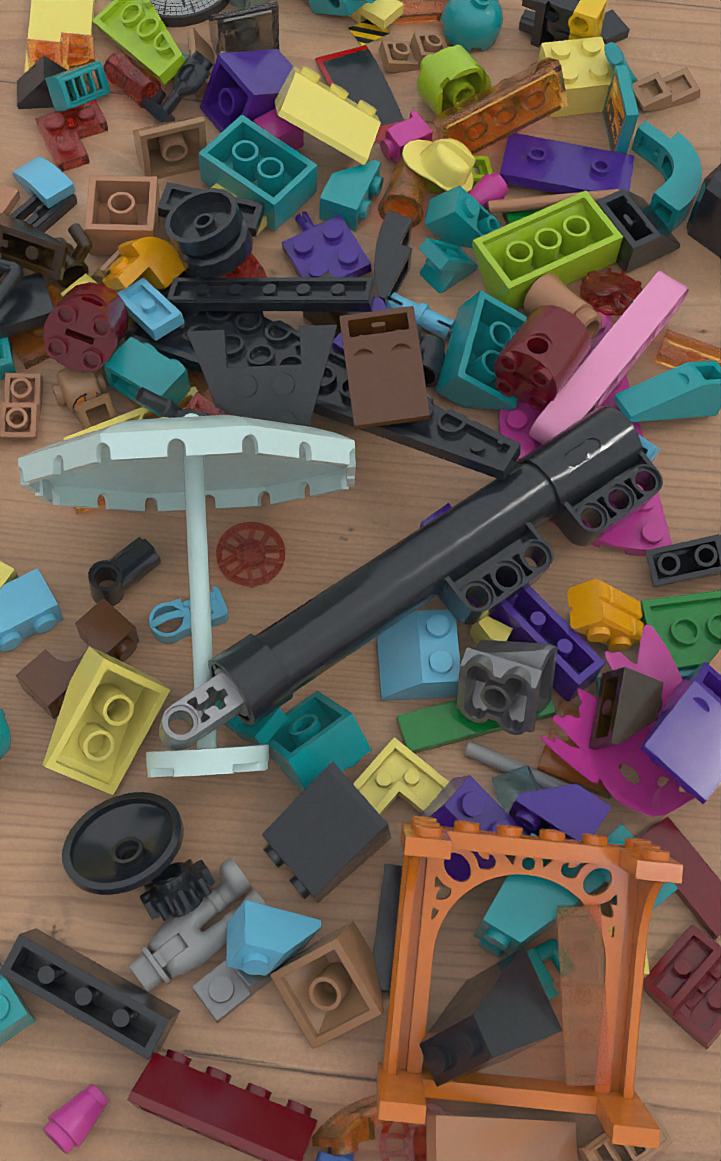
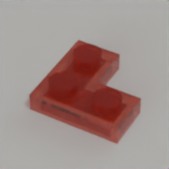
M96 99L65 111H55L35 118L37 128L56 167L62 172L89 164V156L81 139L108 131L107 120Z

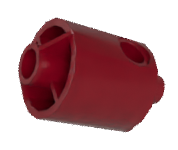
M88 282L76 285L64 295L50 312L44 323L43 338L47 355L70 370L82 372L97 371L110 359L128 329L129 315L125 302L116 291L104 284Z
M543 305L534 309L495 360V375L498 378L495 386L498 391L506 396L512 395L521 402L527 403L534 410H544L551 401L555 400L591 349V337L585 325L564 308L554 305Z

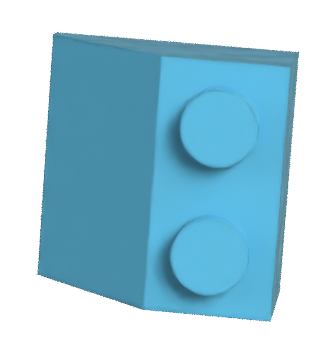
M448 609L412 612L377 636L381 701L457 697L460 671L456 618Z

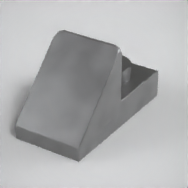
M225 960L194 984L192 989L216 1022L219 1023L269 983L272 978L270 976L271 973L267 976L250 975L242 970L226 967Z

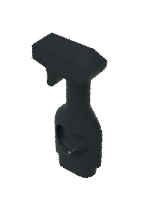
M196 50L192 56H188L176 72L173 90L164 102L166 93L159 89L155 96L150 99L144 97L140 104L161 123L175 121L172 112L184 97L192 96L200 89L210 75L209 71L214 64Z

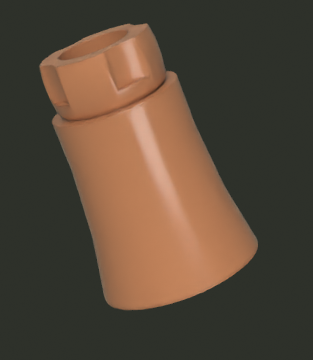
M548 273L537 279L525 297L524 311L527 315H530L539 306L554 305L564 308L575 315L585 325L591 340L598 335L602 328L603 317L601 314L571 291L555 274Z

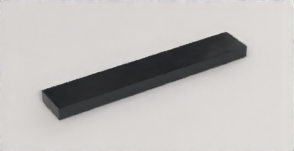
M375 277L173 278L167 300L179 311L372 312L377 283Z

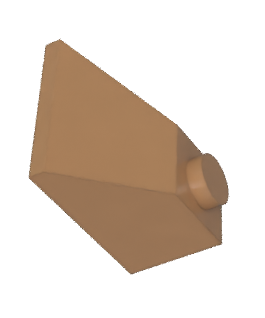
M203 116L133 130L136 153L144 176H155L160 179L200 169L198 153L207 146Z
M354 921L321 938L270 974L313 1049L384 1012L376 960Z

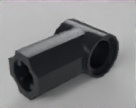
M138 537L111 559L94 563L88 572L93 600L98 603L105 598L112 606L118 604L123 599L127 589L161 564L160 557L154 547L146 539ZM106 580L115 582L109 587L99 586L101 582Z

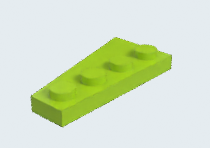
M113 0L92 20L99 31L164 85L175 76L186 60L150 0Z

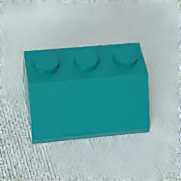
M482 290L458 308L435 392L467 408L513 410L516 408L518 399L512 395L506 396L500 393L495 386L498 378L495 375L494 363L499 353L523 324L527 316Z

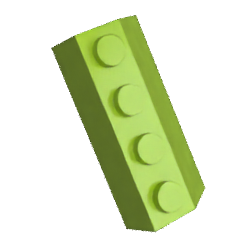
M585 190L476 238L472 241V246L487 292L495 299L516 309L524 305L525 297L530 287L545 274H555L565 285H568L616 263L623 236Z

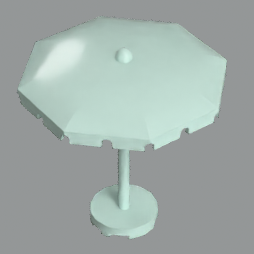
M189 413L184 417L125 421L39 448L18 458V468L20 471V485L30 493H35V496L45 504L52 503L53 495V505L97 508L98 496L102 495L105 499L106 510L145 512L146 499H152L156 502L158 512L186 510L195 690L212 679L208 668V661L213 658L205 496L209 495L215 498L216 509L262 507L261 498L266 492L270 495L271 505L305 499V487L307 484L310 488V496L347 490L355 485V441L340 434L313 427L233 415L199 416ZM208 698L206 706L202 712H204L211 706H214L215 702L210 701V699ZM216 729L197 741V748L146 752L148 777H181L264 771L268 769L267 761H269L268 745L217 747Z

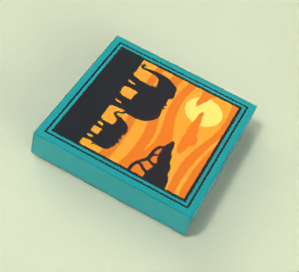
M615 65L602 113L611 151L627 154L639 112L627 65Z

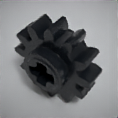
M188 859L185 863L175 862L170 864L151 883L144 885L146 892L140 895V899L152 920L161 916L163 921H167L171 916L181 917L195 910L201 904L203 897L212 893L209 887L215 884V880L203 860H199L194 864L191 859Z

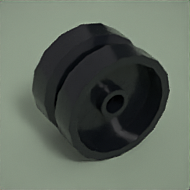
M209 188L187 195L176 203L166 216L164 227L173 247L177 250L185 270L194 277L208 279L223 276L234 271L245 262L252 251L253 237L234 195L225 189Z

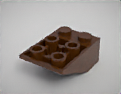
M407 306L339 316L355 430L430 419L414 307Z

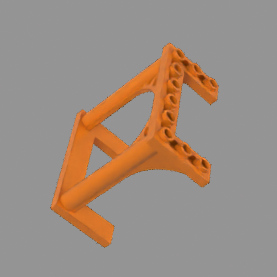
M412 816L411 823L402 822L400 841L404 855L383 1063L378 1062L376 1076L378 1120L425 1125L427 1106L425 1097L597 1115L612 1144L659 1149L660 1128L634 1091L650 918L655 900L662 886L666 882L682 884L683 864L672 859L669 851L660 850V846L651 844L650 840L639 838H625V844L622 845L608 843V836L583 833L582 840L565 839L566 832L551 829H540L539 836L524 835L522 834V827L512 825H497L495 832L479 830L480 823L455 820L454 827L440 826L436 818ZM472 851L478 852L482 858L489 860V855H492L495 859L494 865L491 868H480ZM451 853H458L468 861L471 871L470 876L466 880H455L446 872L444 859L450 860ZM506 855L514 856L513 863L509 861ZM527 857L534 860V865L530 869H525L522 866V861ZM542 858H543V859H551L548 863H546V864L543 866V860H542ZM581 862L584 863L574 877H566L561 873V868L565 863H568V868H574ZM598 868L608 869L610 873L608 886L597 894H587L583 889V882L586 876ZM523 874L538 876L568 889L580 899L591 913L599 929L604 948V977L594 1085L474 1072L437 1087L429 1068L422 1067L423 1053L419 1043L426 1033L435 940L448 911L459 898L473 887L492 878L504 875ZM435 877H438L445 886L450 888V894L447 897L436 898L440 886H435ZM616 895L615 904L609 903L612 915L602 914L600 912V904L611 900ZM432 908L437 909L434 917H432ZM613 926V934L611 936L608 928Z

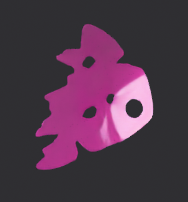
M651 625L644 626L637 664H633L620 652L612 654L605 651V657L612 670L627 667L664 682L661 695L662 707L658 713L659 717L673 690L683 680L668 648ZM577 689L581 700V705L578 708L580 718L566 715L564 718L558 715L553 716L554 722L567 733L579 748L571 747L557 737H554L555 742H553L544 735L541 736L542 740L555 753L584 777L596 784L601 779L605 788L615 799L637 812L651 817L665 816L695 798L688 792L679 791L680 784L663 768L653 763L649 756L640 749L656 721L619 745L598 750L589 748L598 698L583 689ZM620 764H626L637 771L640 780L636 785H633L623 776L618 768ZM660 777L668 778L669 780L664 786L660 787L657 784V780Z

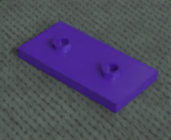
M509 132L500 176L506 184L556 194L609 189H626L630 191L634 155Z

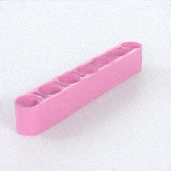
M658 271L567 381L555 400L551 401L539 415L529 432V436L544 444L599 408L679 309L689 292V288L665 273Z

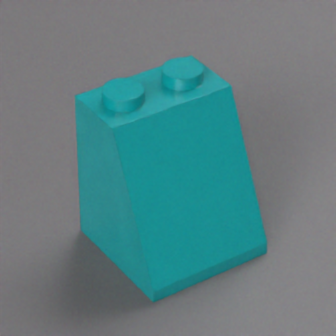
M530 857L522 861V866L525 869H530L534 865V860ZM542 858V860H543V866H544L546 863H548L551 859H543V858ZM581 862L574 868H568V863H565L561 868V873L566 877H574L584 863ZM596 870L591 871L583 882L584 891L587 894H595L605 881L606 876ZM508 875L475 932L474 937L481 940L479 946L486 952L496 957H501L502 954L508 957L527 946L584 904L568 889L551 880L532 875Z

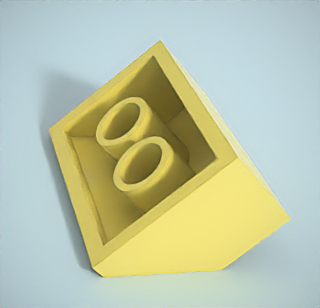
M293 66L274 101L278 116L365 165L381 124L378 116L375 115L377 109L363 100H360L357 104L348 99L349 93L334 83L330 87L319 81L321 76L308 67L303 66L302 70Z

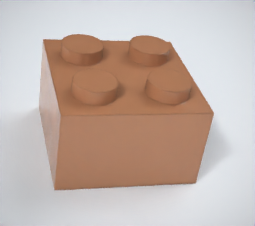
M90 175L84 227L85 233L92 242L90 255H112L118 250L117 247L124 242L144 237H159L160 217L158 215L160 193L157 177Z

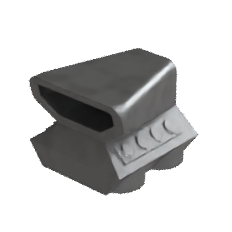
M480 640L475 649L467 647L460 664L456 708L460 709L467 719L476 723L486 722L488 719L497 721L498 725L509 734L520 735L526 731L534 732L537 712H542L551 700L558 651L557 646L543 643Z

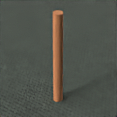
M619 189L588 191V193L596 202L619 191ZM581 192L487 201V209L490 214L540 210Z

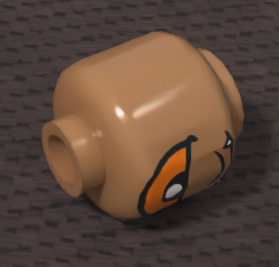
M64 368L57 373L58 384L52 385L58 405L66 404L68 410L75 413L74 405L107 393L100 369L94 372H82Z

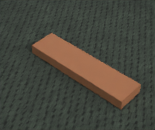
M441 1115L426 1116L427 1161H578L576 1122Z

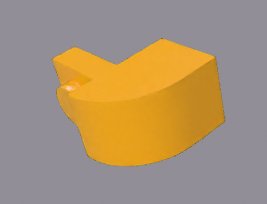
M144 237L124 242L117 247L122 257L110 265L109 270L111 273L102 281L107 287L116 291L126 289L140 277L141 279L145 278L155 289L159 290L167 288L172 283L173 278H177L185 268L177 251L167 241L157 237Z

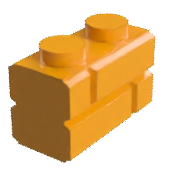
M597 578L572 586L567 591L568 606L572 608L569 612L571 629L586 635L588 641L605 644L611 652H624L629 650L631 645L641 642L644 627L643 622L639 621L642 618L640 601Z

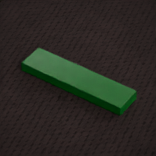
M552 699L542 712H537L536 721L555 715L556 710ZM457 700L398 715L396 719L404 745L414 754L498 732L503 729L494 720L488 719L486 722L476 723L467 719L461 710L456 708Z

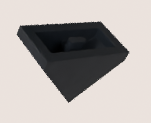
M45 56L41 57L17 80L18 109L54 108L45 78L68 70ZM76 77L74 78V80L76 83L79 95H81L82 93ZM66 81L69 96L73 98L68 81Z

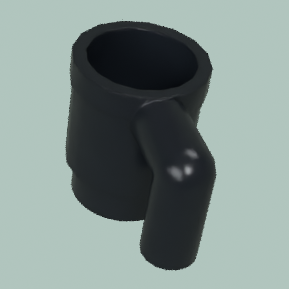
M416 324L426 387L434 386L438 383L440 370L445 358V343L434 335H423L420 337L423 329L419 324Z

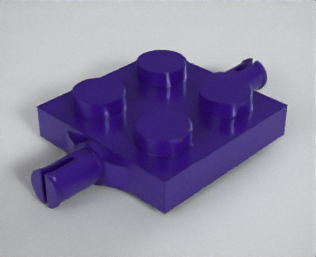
M303 211L302 216L299 213L295 217L302 232L281 242L285 255L299 277H321L326 271L333 277H360L372 271L371 262L341 215L322 224L314 225L308 213Z

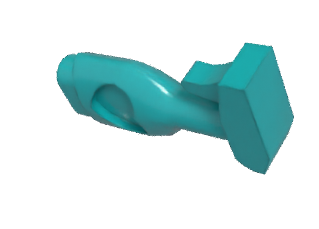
M614 42L607 43L604 51L613 71L615 65H627L631 82H636L637 79L621 49Z

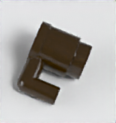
M78 223L72 224L68 229L69 234L77 244L75 249L64 238H55L69 246L63 280L56 279L63 288H68L85 273L88 275L89 272L88 266L84 261L92 249V242Z

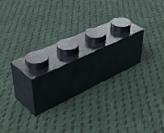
M37 928L19 934L0 970V974L147 1060L152 1057L154 1052L157 1053L162 1048L180 1013V1010Z

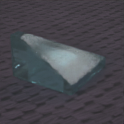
M529 765L492 777L499 805L507 813H509L519 793L541 790Z

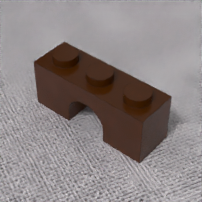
M105 598L100 600L75 622L80 638L88 645L87 649L90 646L120 661L128 659L134 653L139 643L136 627ZM45 649L16 675L22 689L53 719L60 713L69 682L84 654L74 661L65 662L56 659Z

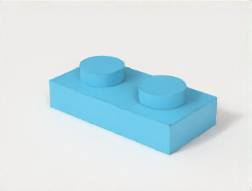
M145 278L138 280L117 293L125 302L128 315L155 341L184 324L182 313Z

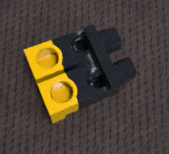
M522 0L523 7L535 10L536 12L525 9L521 16L518 30L531 34V45L538 48L541 43L600 37L608 0Z

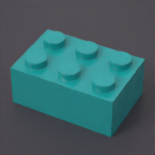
M244 115L239 116L198 153L201 181L210 187L218 183L239 198L264 203V216L267 217V226L274 231L317 192L318 165Z

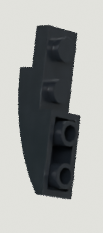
M719 534L645 550L653 587L721 574V535Z

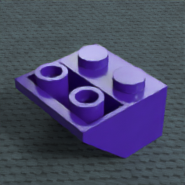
M570 784L519 793L508 814L526 832L525 835L533 833L539 836L540 829H551L566 832L565 839L582 840L583 833H596L612 806L578 784Z

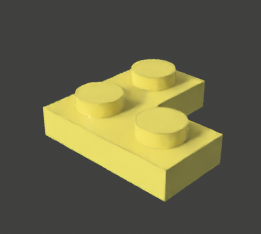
M394 737L353 785L380 815L386 811L398 795L422 814L449 781Z

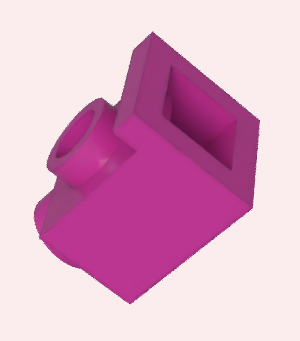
M414 110L410 112L409 119L398 122L386 129V138L380 141L381 151L399 169L407 165L402 155L404 146L410 141L418 139L432 142L433 131L417 111Z

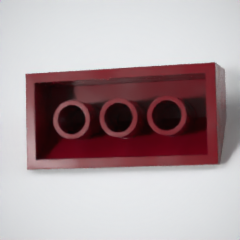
M168 1049L165 1056L154 1052L127 1101L138 1109L261 1161H303L318 1120L310 1117L313 1109L288 1099L286 1107L270 1100L272 1092L252 1083H248L245 1090L229 1083L232 1077L230 1074L211 1066L207 1067L205 1073L189 1067L192 1061L191 1058Z

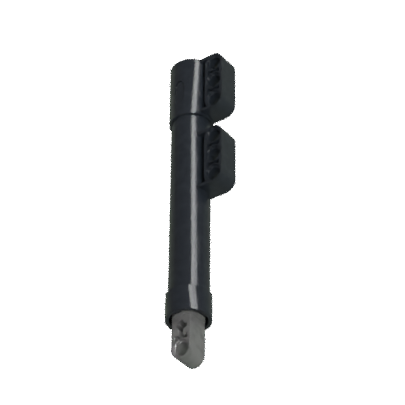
M611 406L597 408L517 460L504 481L496 478L257 635L249 634L209 660L208 668L212 679L165 710L159 727V737L162 743L172 750L186 749L236 715L244 723L250 726L254 725L291 700L295 691L437 595L460 623L473 625L487 617L536 583L552 565L553 552L536 528L547 521H554L572 544L587 546L641 510L660 491L663 485L662 476L642 451V443L638 432L631 421L621 411ZM610 502L614 503L618 509L614 508ZM582 520L588 522L591 528L585 526ZM525 557L532 559L537 567L530 566L526 562ZM496 577L503 578L507 582L508 587L501 586L497 582ZM466 596L475 598L480 608L471 606ZM208 698L212 702H217L218 700L222 702L220 710L214 705L202 712ZM175 719L184 720L189 724L190 731L184 735L175 734L170 730L168 723Z

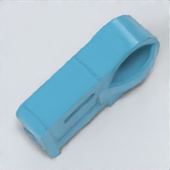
M212 586L213 592L210 593L211 627H215L228 621V610L219 588ZM179 598L154 607L149 616L151 633L156 640L161 643L172 644L192 635L190 599L184 600L182 603ZM176 618H182L183 620L180 628L172 633H163L156 629L157 626Z

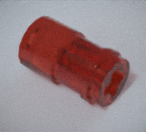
M121 52L113 53L104 64V72L108 81L123 90V93L140 108H144L140 104L144 97L152 100L158 90H162L161 83L144 68L137 66L126 54Z

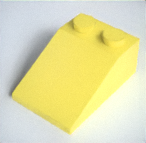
M89 646L69 682L43 766L114 795L167 698L170 689L155 677Z

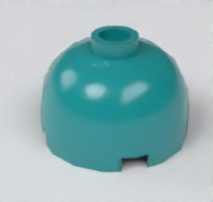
M448 0L440 17V23L442 22L444 26V36L454 46L461 45L466 51L471 52L472 48L481 47V51L489 49L494 45L503 24V12L499 1Z

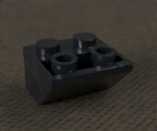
M621 189L596 201L623 236L616 263L625 274L680 248L681 244L644 198L626 189Z

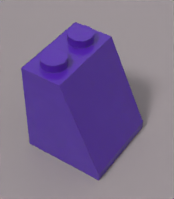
M278 49L220 53L217 56L199 108L220 133L241 115L253 121L276 108L274 101L293 65Z

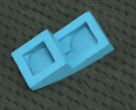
M40 156L12 171L13 177L31 196L35 194L47 208L52 207L76 192L74 183L54 164Z

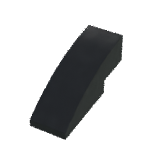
M388 210L378 235L373 274L377 283L375 298L377 296L381 298L386 306L389 300L393 302L391 295L399 291L409 272L412 248L408 247V244L411 240L413 219Z

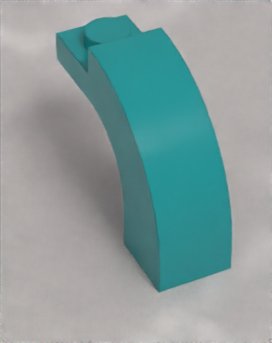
M645 121L637 128L631 150L654 166L664 177L665 183L653 193L650 207L670 232H672L686 219L693 206L702 179L701 162L694 147L681 133H676L670 139L661 130Z

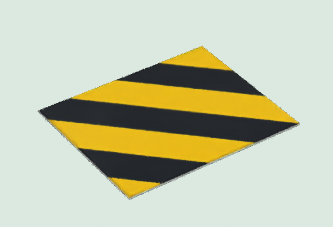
M368 19L348 28L362 46L390 34L387 28L382 30Z

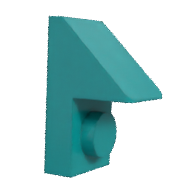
M426 238L418 248L427 257L425 260L426 264L420 270V275L438 293L447 291L475 272L479 267L456 244Z

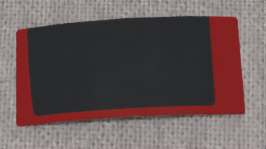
M360 46L315 58L329 86L334 83L349 93L348 99L357 104L360 100H363L377 109L375 115L378 116L381 124L374 143L386 138V129L398 122L404 121L392 91L367 46Z

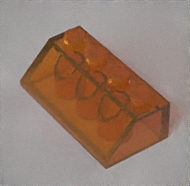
M548 57L509 78L501 80L489 89L474 94L468 100L442 111L439 115L432 118L438 138L458 140L473 155L568 106L561 64L559 60Z

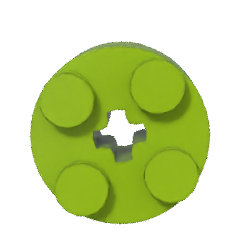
M461 45L447 47L436 54H429L421 61V72L417 80L418 94L437 117L446 123L458 124L468 120L477 112L474 108L480 101L485 103L491 89L490 77Z

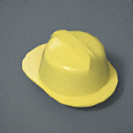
M452 138L439 139L434 142L418 139L410 141L404 146L402 152L403 159L408 167L417 174L434 182L445 191H449L459 185L467 192L472 189L474 180L471 170L476 159L460 141Z

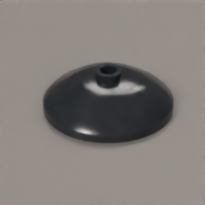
M134 792L112 797L90 809L72 827L66 837L62 850L64 869L70 880L77 887L89 893L113 895L140 888L159 876L176 857L184 835L182 819L176 807L168 799L157 794Z

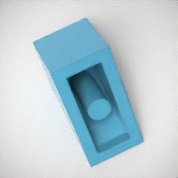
M244 900L227 922L226 967L242 970L250 975L267 976L303 950L321 928V920Z

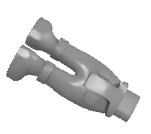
M228 858L220 866L222 881L217 890L215 891L212 888V893L203 897L201 904L192 912L181 917H172L148 943L150 948L142 947L143 954L129 964V967L147 992L163 980L166 984H169L172 978L196 969L227 945V922L239 907L233 912L227 913L222 917L223 919L207 930L201 931V928L218 913L223 912L229 904L242 898L252 890L249 881L231 858ZM253 891L244 898V900L268 906L257 891Z

